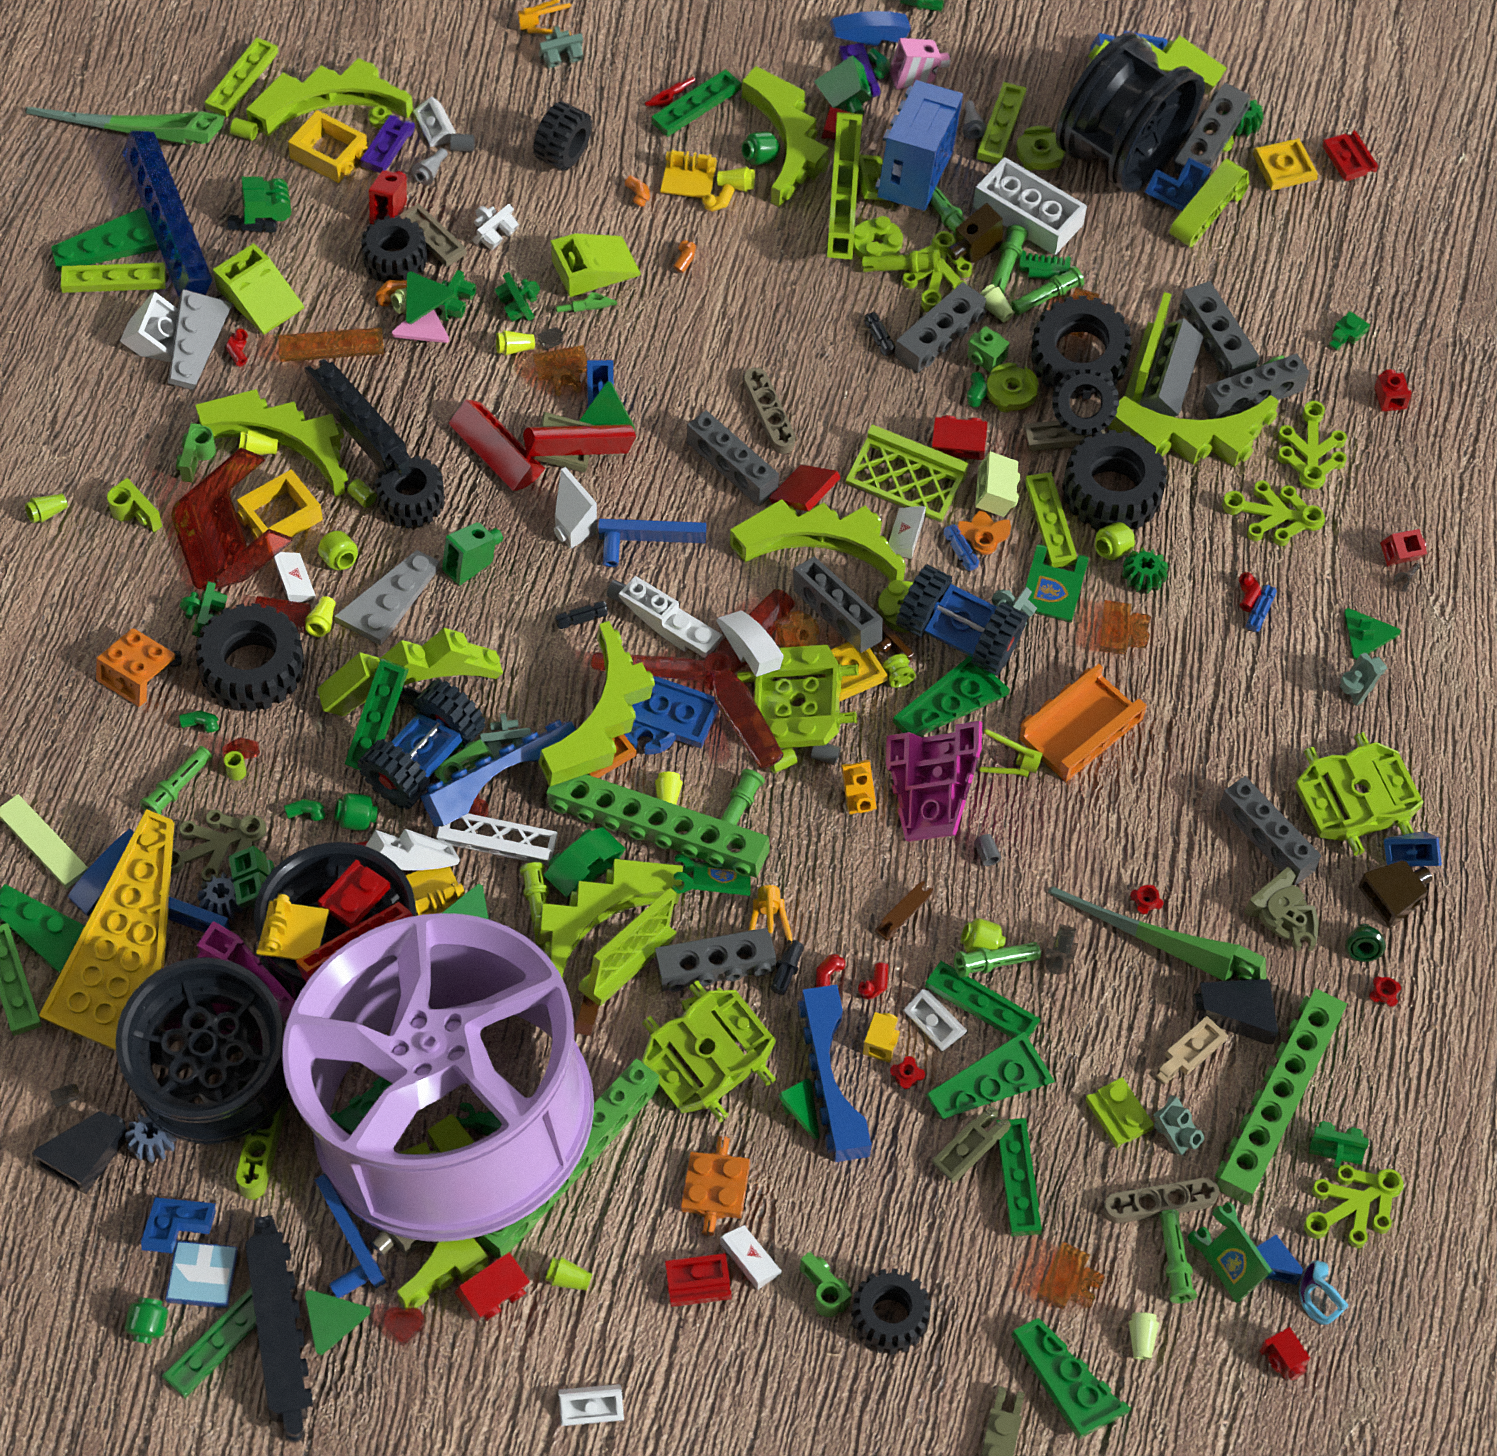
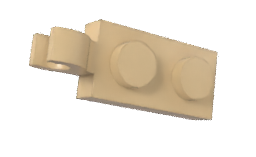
M1206 1016L1167 1050L1165 1056L1169 1061L1159 1069L1160 1073L1156 1077L1162 1083L1167 1084L1179 1070L1187 1076L1227 1040L1228 1035Z

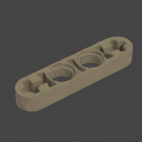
M757 367L748 369L744 375V387L772 448L781 454L791 452L795 446V433L767 373ZM755 378L757 381H760L759 389H757V384L752 379ZM761 397H769L772 400V402L769 404H761L758 401V399ZM775 416L780 418L781 422L771 424L767 419ZM780 432H782L783 439L785 441H788L787 443H784L782 440H779Z
M1200 1178L1117 1192L1107 1198L1103 1208L1104 1215L1110 1222L1125 1223L1160 1217L1159 1214L1162 1211L1170 1209L1177 1210L1179 1213L1207 1209L1216 1203L1219 1196V1187L1217 1183L1209 1178ZM1201 1188H1205L1206 1192H1211L1208 1199H1205L1203 1194H1199ZM1178 1192L1183 1196L1184 1202L1180 1205L1172 1204L1168 1199V1194ZM1190 1195H1194L1192 1202H1190ZM1144 1196L1153 1199L1155 1207L1151 1210L1143 1209L1139 1204V1199ZM1130 1199L1133 1200L1132 1205L1134 1212H1132V1206H1129ZM1114 1203H1118L1119 1207H1124L1121 1214H1118L1116 1209H1111Z

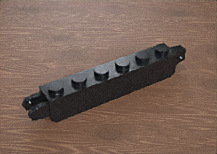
M325 359L319 361V368L314 370L310 365L304 368L306 376L313 384L317 398L384 475L396 471L403 477L411 473L408 467L410 462L405 442L333 362L328 363Z
M273 1215L254 1218V1236L250 1237L245 1243L246 1257L253 1294L254 1313L256 1315L269 1419L275 1423L283 1422L286 1440L296 1444L304 1437L303 1419L308 1418V1407H313L311 1387L305 1388L303 1377H309L307 1358L301 1359L299 1348L304 1347L302 1328L296 1329L295 1319L300 1318L298 1299L292 1300L290 1290L296 1289L294 1271H287L286 1261L291 1260L289 1242L283 1243L282 1232L277 1231Z

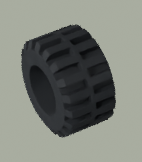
M564 101L556 102L545 113L537 128L533 143L535 157L561 171L569 170L579 160L588 144L592 129L591 116Z
M396 215L395 218L385 216L383 220H375L374 225L369 224L367 231H364L362 234L363 263L367 273L373 275V279L377 281L381 279L382 283L388 280L407 281L408 272L416 274L423 272L424 265L427 263L424 232L422 228L419 229V225L416 222L411 223V219L407 217L401 219V216ZM395 248H396V249H402V250L395 251V252L387 251V250H389V249H395Z
M1083 368L1068 373L1058 382L1052 395V409L1056 420L1069 432L1080 435L1094 434L1106 428L1116 416L1119 406L1118 391L1113 381L1106 374L1095 369ZM1081 386L1094 388L1101 398L1098 412L1091 417H1079L1070 408V396L1075 389Z
M415 455L414 458L409 457L410 463L408 467L411 473L401 477L396 471L384 475L380 470L376 479L380 512L382 515H386V520L389 522L395 521V525L399 527L402 524L406 525V528H412V525L422 527L424 522L429 524L433 522V516L438 517L441 514L440 509L444 507L445 496L442 473L439 472L436 464L431 465V460L427 458L421 460V456ZM408 488H417L422 490L421 492L414 495H403L399 493L402 490Z
M892 1268L891 1273H886V1269H881L878 1272V1276L871 1273L867 1276L866 1282L862 1280L858 1286V1291L855 1292L851 1317H853L852 1327L857 1329L856 1336L858 1339L862 1340L865 1338V1346L869 1349L872 1346H876L877 1353L883 1354L884 1349L889 1350V1355H896L897 1349H901L902 1353L909 1351L910 1344L915 1347L919 1343L920 1337H923L925 1334L931 1307L930 1300H927L928 1292L926 1288L920 1289L921 1281L918 1278L912 1281L910 1273L905 1271L904 1275L898 1274L899 1269ZM893 1300L902 1304L909 1316L899 1323H887L876 1316L873 1307L881 1301Z

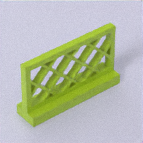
M1164 292L1155 323H1147L1125 393L1126 397L1137 404L1140 403L1164 329L1172 295L1170 293Z
M872 424L867 433V439L845 482L850 486L904 508L921 506L920 504H923L926 507L925 516L942 523L961 483H964L968 475V463ZM872 447L880 450L883 457L869 462L866 454L869 448ZM897 458L905 461L907 467L896 471L892 470L889 462ZM886 463L889 473L875 477L872 467ZM924 468L929 471L931 477L917 481L913 471ZM865 469L869 470L872 478L864 482L854 479L857 472ZM909 472L913 483L900 487L896 477ZM892 478L896 489L887 492L881 490L878 483ZM949 478L955 482L952 488L941 491L937 480ZM933 482L937 493L924 497L920 486ZM916 488L920 499L914 501L906 500L902 492ZM940 498L943 504L940 513L930 510L926 502Z
M669 888L598 951L593 957L590 974L579 983L578 990L601 1006L655 957V948L667 946L676 937V931L669 924L677 892Z

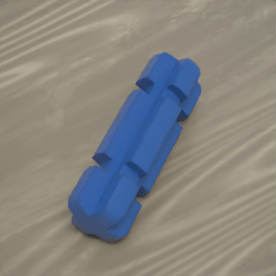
M957 525L947 526L944 529V536L951 542L950 545L958 558L964 561L962 564L965 569L972 571L978 568L979 559L972 553L973 550L964 536L959 534L961 531Z
M1270 585L1263 586L1261 595H1259L1246 624L1248 630L1253 632L1260 631L1271 603L1276 596L1277 590L1275 587Z

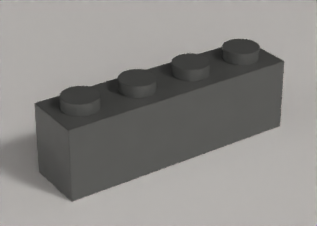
M1184 318L1164 326L1139 403L1142 407L1172 417L1179 415L1182 409L1181 406L1185 393L1188 390L1190 377L1194 371V365L1203 336Z

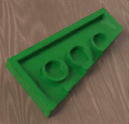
M4 884L0 889V921L3 924L8 923L10 930L14 934H17L32 951H35L44 959L47 965L60 974L85 925L7 884Z
M1039 1317L1013 1330L1011 1334L1013 1340L1078 1440L1129 1413L1131 1408L1124 1401L1120 1402L1111 1393L1112 1389L1103 1380L1100 1382L1088 1370L1089 1366L1080 1358L1076 1359L1066 1349L1067 1345Z

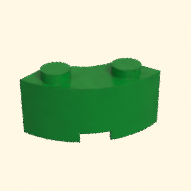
M604 827L594 830L587 829L562 854L557 853L551 858L548 863L550 867L544 876L566 897H570L571 891H576L579 881L594 882L598 877L606 873L607 869H612L614 859H620L626 848Z

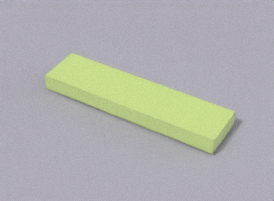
M19 794L0 807V819L66 889L79 881L88 870V867Z

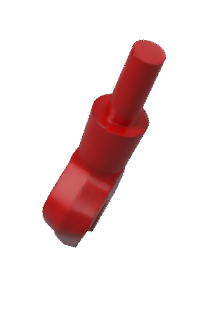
M692 76L682 83L677 82L670 88L652 97L651 100L644 103L645 106L667 107L672 104L674 96L684 92L685 87L695 82V78Z

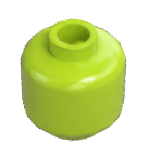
M1121 522L1112 523L1101 528L1095 538L1096 551L1100 556L1110 561L1129 554L1135 545L1133 531Z
M332 531L321 539L318 553L330 568L341 571L350 568L355 563L358 556V547L346 533Z
M975 918L971 923L967 922L965 924L960 941L961 944H964L965 951L970 953L976 952L981 947L988 948L989 950L1004 948L1006 938L1002 936L1001 926L997 923Z

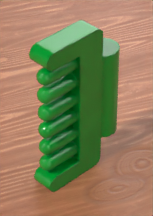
M1024 250L1020 256L1019 270L1029 272V278L1050 280L1054 275L1060 276L1067 272L1071 263L1070 256L1065 257V262L1064 258L1060 257L1058 264L1056 256L1052 258V263L1050 255L1046 257V263L1044 255L1040 256L1039 262L1038 254H1034L1033 261L1031 253H1028L1026 260L1027 252Z

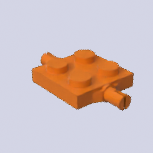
M722 1136L717 1138L715 1153L690 1152L681 1210L682 1212L695 1213L704 1217L702 1234L708 1236V1230L709 1236H714L716 1219L725 1217L742 1219L750 1158L728 1155L730 1138L725 1136L724 1142Z

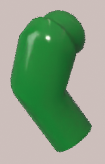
M872 48L867 53L868 59L877 65L873 69L874 75L879 79H883L886 73L889 74L890 62L883 54Z
M974 372L970 376L972 386L966 395L968 405L973 408H977L982 404V399L988 392L987 383L980 372Z
M198 710L179 715L182 728L203 724L206 733L215 732L219 729L217 724L219 719L214 714Z
M302 799L284 805L288 819L305 813H310L313 821H319L326 817L325 806L322 802Z

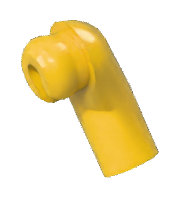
M725 184L717 197L713 194H706L702 199L704 208L711 212L726 208L735 191L734 187Z

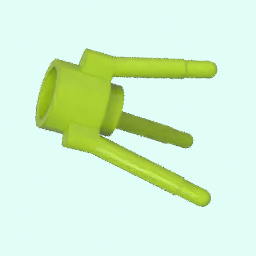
M988 729L984 730V734L1018 751L1019 755L1016 765L1021 767L1020 769L979 767V772L1014 774L1028 777L1029 772L1036 774L1042 752L1023 747Z

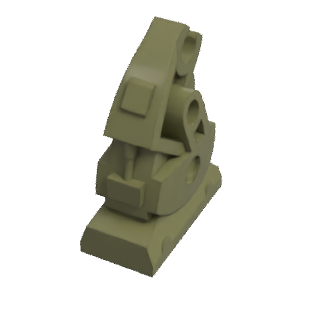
M1287 867L1249 900L1244 913L1250 917H1259L1260 921L1270 931L1283 939L1291 940L1294 951H1300L1302 947L1300 940L1308 943V951H1313L1317 941L1319 926L1315 906L1307 905L1304 899L1305 894L1298 886L1291 885L1296 876Z

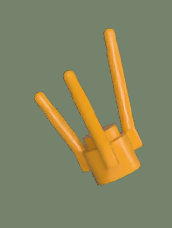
M551 0L519 10L521 30L527 29L528 34H552V29L535 28V25H540L538 16L570 8L571 4L566 3L550 7L560 2V0Z
M774 885L761 886L757 890V899L753 900V911L748 931L755 930L760 910L761 913L767 915L768 933H773V914L779 910L786 939L792 942V934L785 912L784 899L780 898V889Z

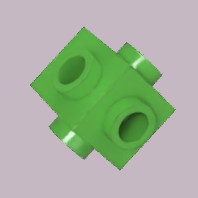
M985 326L979 333L975 332L968 340L967 357L975 365H979L988 372H991L1007 359L1010 342L1004 339L998 332L992 331Z

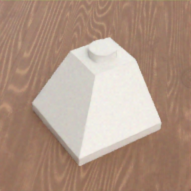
M153 292L128 321L120 342L139 356L171 362L178 309L156 292Z
M564 467L560 473L554 532L561 542L565 541L570 548H573L597 534V503L569 470Z

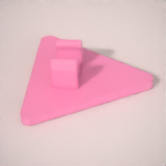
M434 310L413 324H408L405 320L392 331V336L396 338L414 339V341L423 340L428 343L431 341L447 343L449 341V337Z

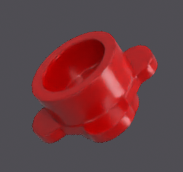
M1143 885L1138 890H1133L1130 894L1131 900L1135 901L1138 906V913L1146 915L1150 910H1159L1163 907L1164 902L1159 898V891L1154 885Z
M1375 977L1373 979L1374 989L1369 994L1371 1001L1375 1003L1383 1002L1389 1007L1396 1006L1398 1003L1396 997L1401 990L1400 983L1390 977Z
M906 1056L903 1062L898 1065L894 1064L890 1068V1074L895 1076L896 1082L903 1089H910L918 1081H922L925 1078V1071L919 1069L915 1064V1058L912 1056ZM905 1071H910V1074H905Z

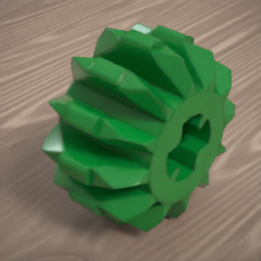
M1257 99L1250 100V107L1234 131L1237 133V137L1240 134H1244L1246 137L1251 133L1256 134L1263 123V110L1261 105H1257ZM1222 111V115H1226L1228 113L1226 111Z
M1143 547L1139 550V553L1132 550L1129 557H1126L1123 563L1122 576L1123 579H1127V587L1136 586V592L1144 589L1147 594L1151 589L1158 591L1168 576V563L1163 561V554L1155 555L1154 548L1150 552H1146Z

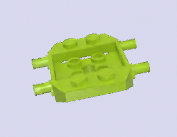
M828 645L779 648L784 655L780 669L757 677L753 671L737 673L738 683H755L754 717L750 719H735V730L752 729V732L756 733L765 749L824 746L839 733L841 724L857 723L856 711L840 713L839 696L842 676H858V664H838ZM826 674V678L808 677L806 679H780L779 681H773V677ZM798 698L805 699L801 706L792 705L793 701Z
M1364 732L1354 736L1358 748L1345 755H1330L1319 759L1314 747L1305 749L1303 753L1310 765L1295 784V788L1319 837L1348 842L1354 856L1360 855L1365 851L1358 838L1359 836L1393 826L1399 827L1403 835L1414 833L1409 822L1423 805V800L1398 751L1378 742L1369 744ZM1324 775L1328 776L1332 788L1336 792L1349 819H1344ZM1356 784L1366 786L1368 792L1360 793L1356 791L1354 786Z
M695 981L696 988L691 984L689 990L692 991L698 1000L682 1016L669 1021L661 1028L652 1016L647 1017L649 1023L646 1019L642 1022V1025L651 1034L642 1063L659 1075L660 1087L681 1113L709 1109L718 1122H722V1116L726 1119L729 1114L720 1105L719 1099L753 1073H757L766 1086L771 1085L770 1081L773 1083L776 1080V1077L766 1067V1061L776 1041L736 990L706 992L700 982ZM712 1011L716 1013V1015L720 1018V1020L724 1023V1025L740 1043V1045L747 1052V1054H744L741 1051V1049L733 1041L730 1035L726 1032V1030L722 1027V1025L711 1013ZM710 1041L715 1044L714 1051L707 1055L700 1053V1045ZM669 1043L673 1045L704 1085L702 1088L698 1086L667 1046Z

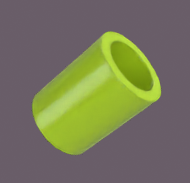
M239 118L233 119L230 127L231 135L252 141L256 138L258 132V125L256 123Z
M355 479L348 486L347 492L363 507L367 508L375 502L377 493L361 479Z
M783 748L767 755L766 761L770 770L775 774L797 764V757L792 748Z
M238 751L227 753L224 757L227 776L234 781L243 779L247 773L243 755Z

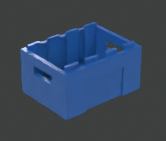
M916 80L913 86L909 85L905 93L906 101L901 100L897 111L900 112L899 115L894 114L890 122L892 129H887L882 141H886L881 177H879L875 189L879 190V198L925 211L953 153L963 93Z

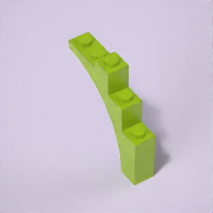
M1180 35L1174 42L1169 40L1163 50L1150 43L1152 51L1157 55L1160 69L1167 73L1177 67L1187 66L1204 78V93L1207 95L1216 86L1227 69ZM1105 40L1101 46L1096 44L1088 57L1093 60L1110 42Z
M358 57L341 76L334 70H329L322 65L303 83L295 77L282 73L246 111L248 121L256 123L258 131L269 137L285 123L317 109L343 105L384 106L387 110L408 118L413 113L412 96L408 92L396 88L384 79H380L378 68L374 64Z
M755 66L742 81V98L756 106L770 119L778 130L784 144L786 160L781 174L772 185L771 203L780 207L785 200H789L792 197L797 185L802 184L807 176L815 180L820 172L826 171L830 162L828 159L829 148L815 141L818 134L816 130L817 119L803 112L806 107V102H804L805 91Z
M837 113L827 258H853L863 114Z
M257 389L195 405L199 424L209 427L213 432L214 439L241 437V431L248 432V430L278 439V444L287 446L302 454L313 463L328 480L335 496L345 494L344 483L348 482L345 468L339 467L338 464L341 461L339 450H341L340 439L344 438L341 424L335 423L332 414L305 420L303 411L297 410L295 401L268 408L265 398L260 399Z
M1270 395L1257 406L1236 415L1219 419L1193 420L1157 413L1142 407L1124 396L1119 400L1116 416L1106 428L1116 430V433L1126 431L1130 432L1131 436L1136 437L1138 435L1144 438V442L1146 444L1150 442L1156 448L1155 453H1160L1161 456H1164L1171 448L1194 465L1200 458L1205 459L1212 451L1235 467L1241 460L1245 462L1253 453V441L1261 432L1262 427L1266 424L1270 425L1278 415L1276 409L1279 400Z
M781 499L730 529V546L745 563L758 556L780 549L796 547L826 548L843 552L865 561L881 571L890 581L904 580L906 567L904 559L901 555L895 554L889 547L885 537L880 535L881 520L866 505L840 520L836 511L830 510L824 502L798 517L796 510L792 506H788Z
M610 621L599 624L597 641L604 657L606 672L605 687L600 701L592 714L576 731L560 742L541 750L539 765L550 786L611 766L614 754L616 753V746L612 738L632 731L633 721L636 719L632 705L651 698L652 689L655 686L652 673L646 671L642 662L633 665L630 653L625 652L622 647L619 631L613 629Z
M443 628L423 645L401 640L381 658L359 652L322 683L317 690L323 711L346 716L359 705L366 702L380 659H386L409 669L404 685L436 677L457 675L497 679L503 674L500 658L495 650L468 643L464 633Z
M614 859L612 869H607L605 884L579 881L576 891H571L569 906L542 904L540 914H535L533 931H538V942L544 943L543 952L552 961L561 978L563 977V971L568 958L580 940L595 926L620 912L634 907L651 905L669 888L672 889V885H682V880H675L674 874L676 872H683V866ZM676 894L674 904H678L681 894Z
M452 1113L427 1130L429 1142L437 1153L452 1151L475 1143ZM474 1238L438 1242L431 1257L416 1276L397 1291L399 1302L406 1311L412 1307L418 1308L438 1288L443 1290L451 1285L455 1276H458L461 1282L465 1283L489 1266L487 1255Z

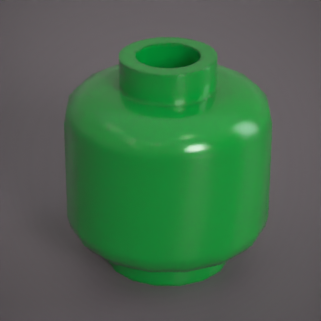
M768 131L751 133L747 135L742 143V155L752 165L770 164L775 161L777 154L780 152L779 141Z
M345 793L342 799H337L334 820L339 822L341 828L366 831L370 823L376 822L377 806H373L370 796Z
M139 1297L138 1302H132L129 1305L125 1331L130 1335H134L133 1342L151 1344L152 1339H159L164 1336L168 1309L162 1306L163 1301Z

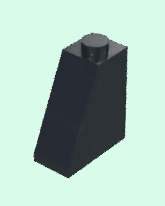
M1269 979L1201 982L1199 984L1197 993L1193 994L1192 1002L1194 1011L1199 1013L1200 1021L1208 1016L1221 1029L1264 1044L1274 1043L1278 1034V1027Z
M99 1111L39 1146L32 1155L37 1166L82 1193L87 1194L126 1142V1123L116 1114L111 1113L109 1116Z

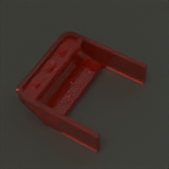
M244 448L238 449L174 504L171 518L195 588L205 591L208 581L216 583L214 590L243 582L293 542L292 537L268 529L247 546L230 494L233 487L265 461L264 456Z

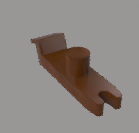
M882 621V641L877 644L880 651L886 653L892 649L897 655L905 654L909 661L912 662L914 653Z
M925 881L918 883L884 917L880 925L875 929L886 941L890 940L896 931L932 895L933 888H929L927 891L922 889L925 886Z
M585 994L578 1019L575 1023L574 1033L591 1036L600 1006Z

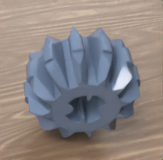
M223 872L220 878H216L211 874V882L202 881V890L198 891L197 894L200 908L223 917L229 916L232 920L235 918L234 912L243 913L244 908L237 905L233 884L236 880L232 876L227 878V874Z
M139 1113L137 1116L139 1122L129 1121L128 1126L131 1131L125 1134L126 1141L129 1142L127 1145L131 1153L136 1152V1157L140 1161L147 1156L148 1161L153 1163L157 1155L165 1160L166 1155L164 1151H174L175 1146L173 1142L177 1141V1138L164 1132L149 1117L144 1118Z

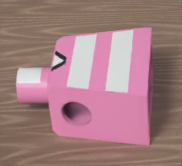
M899 39L889 73L896 89L907 88L909 85L913 86L916 80L931 83L935 79L938 68L949 67L950 56L948 53H940L933 40Z

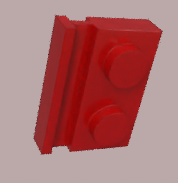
M1356 130L1352 131L1349 135L1345 133L1323 141V149L1345 182L1365 176L1371 171L1373 173L1377 172L1378 164Z
M355 860L318 900L320 908L329 909L330 915L352 929L390 889V882L370 868L362 866L358 860Z
M726 1253L665 1261L671 1307L732 1299Z

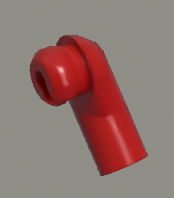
M240 328L234 331L226 344L227 352L238 367L245 365L248 361L243 352L248 334L244 329Z
M883 962L876 963L874 965V978L870 981L866 980V983L860 982L858 992L862 998L874 999L886 991L888 985V964Z

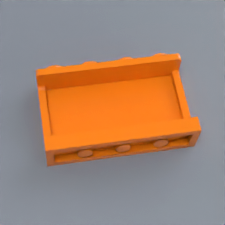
M1097 664L1092 669L1087 668L1084 670L1075 683H1068L1064 686L1059 696L1054 700L1048 699L1041 706L1039 712L1034 716L1032 714L1028 715L1020 725L1019 740L1029 749L1042 752L1041 760L1065 782L1143 720L1147 705L1139 698L1132 703L1102 676L1103 667L1100 664Z

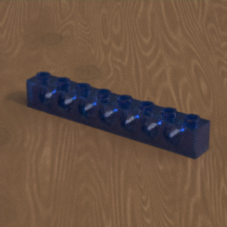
M131 130L122 153L178 298L180 300L182 290L206 296L213 279L155 132Z

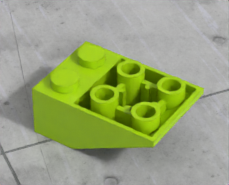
M574 233L551 240V260L569 297L641 276L622 236Z
M254 243L213 269L216 289L229 302L233 303L232 305L263 335L304 309V305L271 259Z

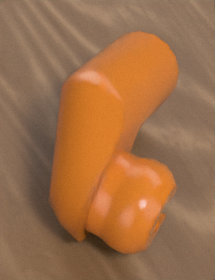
M630 175L625 181V186L637 193L633 197V202L643 207L646 201L650 200L649 188L645 183Z
M683 240L679 244L678 249L681 255L673 265V268L680 273L685 272L696 252V245L688 240Z
M386 281L376 291L375 299L378 304L383 307L390 305L391 295L397 289L407 288V281Z

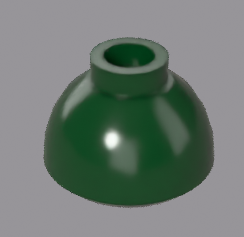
M1368 924L1358 925L1348 934L1345 941L1347 955L1359 962L1374 961L1380 958L1386 949L1383 935Z

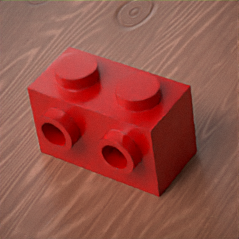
M944 415L941 418L935 417L932 449L954 458L984 460L988 422L974 417L967 420L957 419L950 415Z
M508 1252L459 1286L455 1294L475 1322L481 1318H484L487 1322L502 1311L499 1308L501 1304L507 1300L513 1304L526 1294L524 1288L530 1281L511 1253Z

